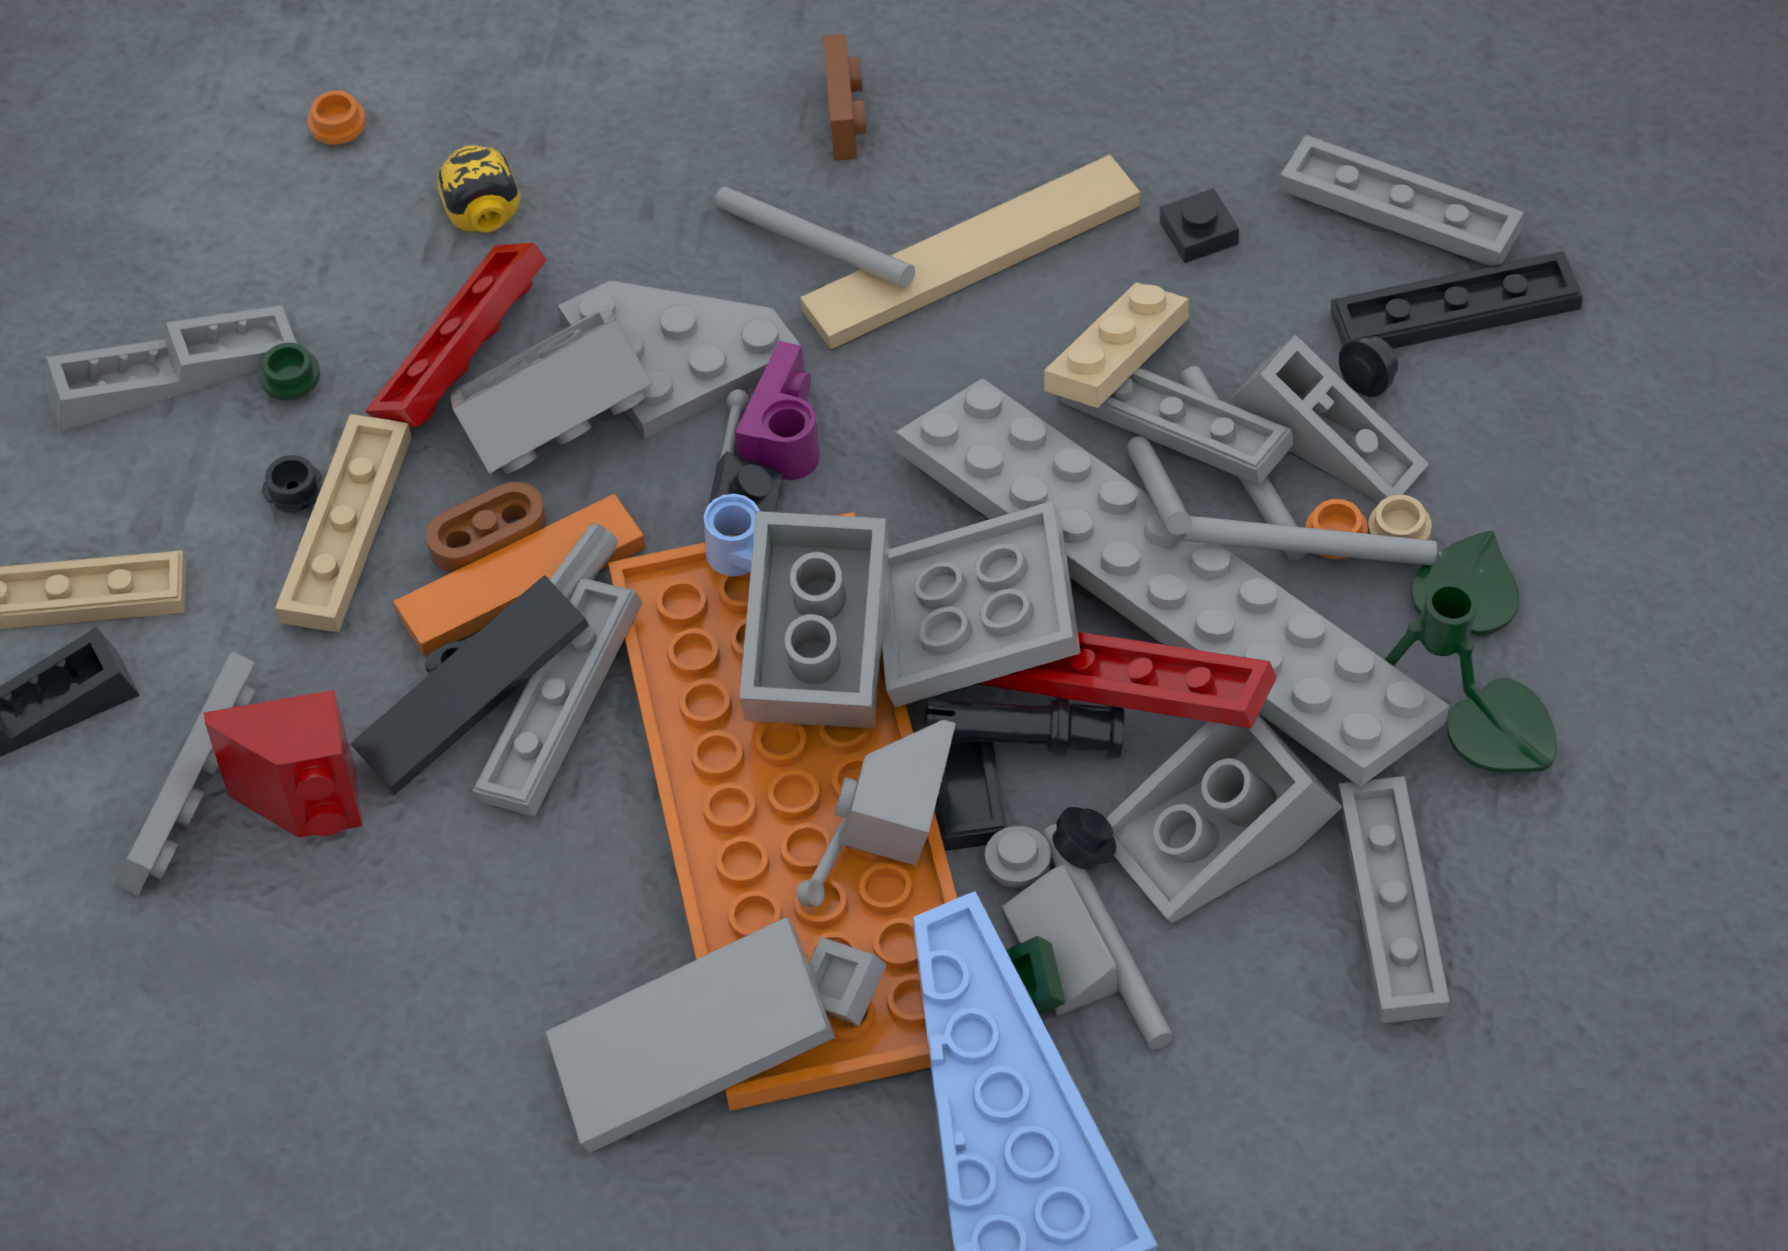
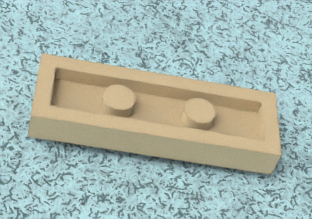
M1136 282L1044 370V391L1098 408L1189 319V298L1166 292L1155 285H1144Z

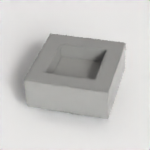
M821 937L811 957L809 966L826 1014L859 1026L887 964L874 954Z

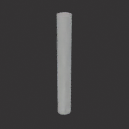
M1143 436L1134 437L1127 445V452L1167 530L1173 535L1186 533L1191 527V518L1155 450L1147 438Z

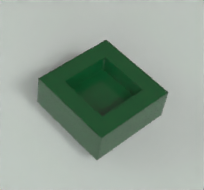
M1036 936L1006 950L1039 1015L1066 1004L1051 942Z

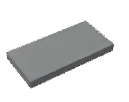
M788 917L546 1031L580 1144L589 1153L835 1038L796 927Z

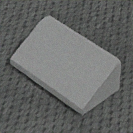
M1063 865L1047 872L1002 906V913L1018 944L1036 936L1052 943L1066 1003L1052 1009L1056 1016L1118 992L1116 964Z

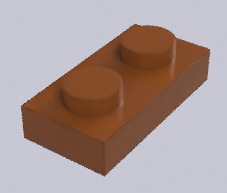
M846 34L823 36L834 161L857 159L855 135L867 134L864 99L852 100L851 92L863 91L860 56L848 57Z

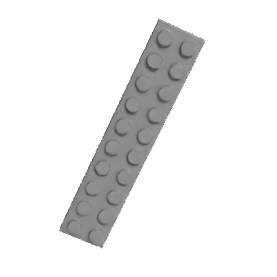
M985 379L978 380L896 431L894 450L989 519L1054 501L1061 516L1070 578L1163 645L1270 661L1277 679L1259 714L1358 786L1364 785L1446 724L1450 705L1220 544L1182 541V535L1171 534L1167 530L1149 494Z

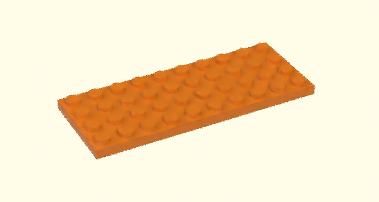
M851 512V513H846V514H841V515H836V516H851V517H855V513H854V512ZM705 543L608 562L612 585L635 590L643 602L624 640L695 959L697 960L788 917L796 927L808 963L820 938L823 937L874 954L887 964L859 1026L828 1016L835 1038L725 1089L729 1111L931 1068L913 930V917L957 899L935 812L917 865L843 845L823 884L825 895L821 905L805 907L800 904L797 896L799 884L804 880H811L842 820V817L835 816L834 812L844 778L848 777L857 780L865 755L913 734L906 704L894 707L886 691L882 646L875 729L745 721L739 698L751 573L732 577L722 575L713 570L707 562Z

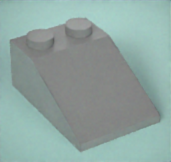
M1258 714L1251 729L1207 722L1106 819L1112 826L1113 836L1116 841V852L1113 856L1165 918L1174 923L1296 852L1343 806L1270 724Z

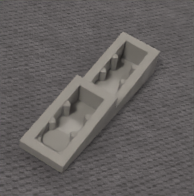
M282 305L166 322L165 339L46 357L45 391L59 433L258 371L264 355L272 347L281 343L297 342Z

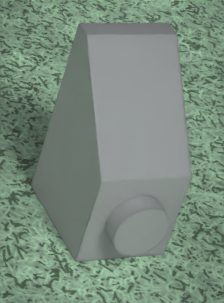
M941 720L865 755L857 780L845 777L840 790L834 815L846 820L839 844L917 865L929 834L956 723Z

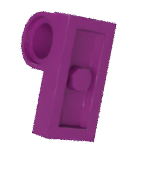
M778 341L735 431L738 456L783 473V480L804 478L814 471L820 459L816 415L813 407L807 402L811 387V375L804 371L802 346Z

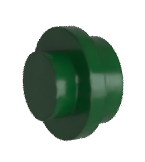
M281 343L272 347L264 355L259 369V379L263 390L271 397L280 400H293L307 395L316 387L320 379V368L315 356L302 345L297 343Z

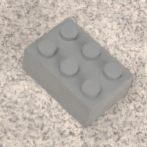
M756 511L739 698L745 721L875 729L890 544L886 518Z

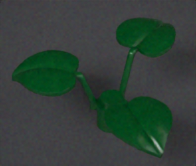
M1491 530L1482 532L1448 546L1437 553L1434 566L1423 565L1418 570L1411 586V599L1414 608L1421 615L1420 620L1408 624L1406 634L1384 660L1395 666L1417 640H1420L1430 653L1437 656H1449L1457 653L1460 656L1463 690L1469 699L1455 704L1447 718V735L1453 749L1469 764L1491 772L1518 773L1544 771L1553 765L1557 752V738L1551 717L1539 697L1522 683L1510 678L1494 679L1481 692L1475 684L1472 661L1474 643L1469 639L1470 634L1486 635L1506 627L1513 620L1519 604V591L1515 578L1501 554L1494 532Z

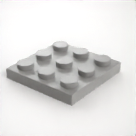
M1054 501L889 549L882 652L886 691L894 707L1081 654L1062 521Z

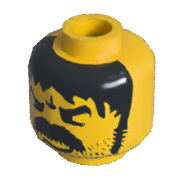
M476 145L460 148L450 155L438 172L437 188L446 214L451 223L462 231L483 233L495 231L511 220L519 208L520 191L506 157L493 148Z

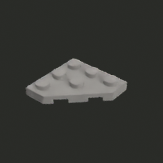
M608 281L557 305L560 321L565 328L607 305L611 308L652 385L642 390L645 398L625 411L644 439L725 401L728 394L733 390L740 389L746 391L758 385L779 340L800 345L773 308L616 281Z

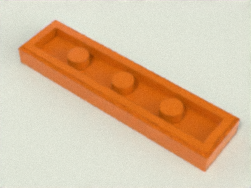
M614 493L394 600L396 615L422 655L426 657L433 650L441 648L449 642L458 641L483 629L541 577L546 575L550 579L589 525L593 523L599 524L613 533L618 539L616 550L601 570L609 567L608 562L625 559L646 549L644 535Z

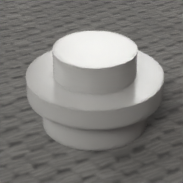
M1025 826L1008 827L994 834L987 843L985 849L986 867L990 875L1002 886L1011 890H1025L1048 872L1051 865V848L1047 839L1035 829Z

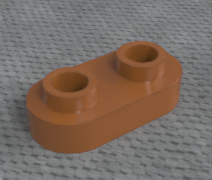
M508 482L438 514L432 519L426 530V542L431 560L440 569L454 572L544 528L546 525V513L542 496L536 488L529 484ZM520 519L514 523L509 524V522L512 520Z

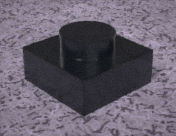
M1214 188L1160 207V224L1184 263L1239 244V228Z
M726 451L716 464L709 504L722 495L738 494L754 501L760 511L776 512L783 473Z

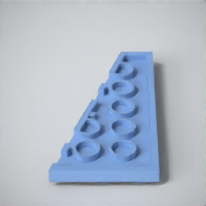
M976 891L913 917V930L954 1251H1156L1157 1243Z

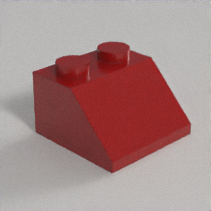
M335 690L204 712L206 729L229 797L298 838L311 835L330 836L345 829L362 827L355 762Z

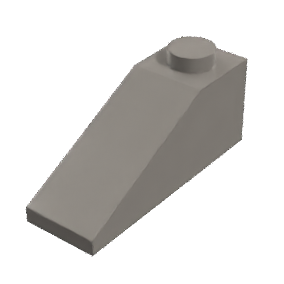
M1296 335L1292 336L1267 357L1229 399L1240 409L1292 429L1294 445L1290 448V452L1379 503L1389 496L1403 495L1429 465L1415 449Z

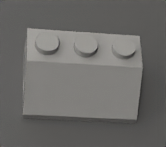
M607 305L450 391L449 394L452 408L489 474L499 468H502L505 474H509L532 462L537 457L534 449L556 438L559 444H564L591 428L588 419L610 408L612 414L616 415L635 406L645 398L642 390L652 385L611 308Z

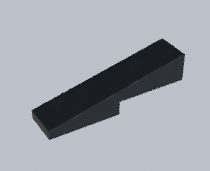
M97 627L0 686V757L140 696L117 650Z

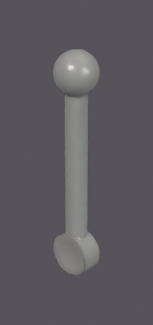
M733 390L726 398V404L730 409L720 459L726 451L734 453L736 443L735 431L740 423L742 412L746 410L750 402V397L744 390Z
M842 818L811 880H804L798 886V900L805 907H817L824 900L825 891L823 884L843 847L839 843L845 818Z

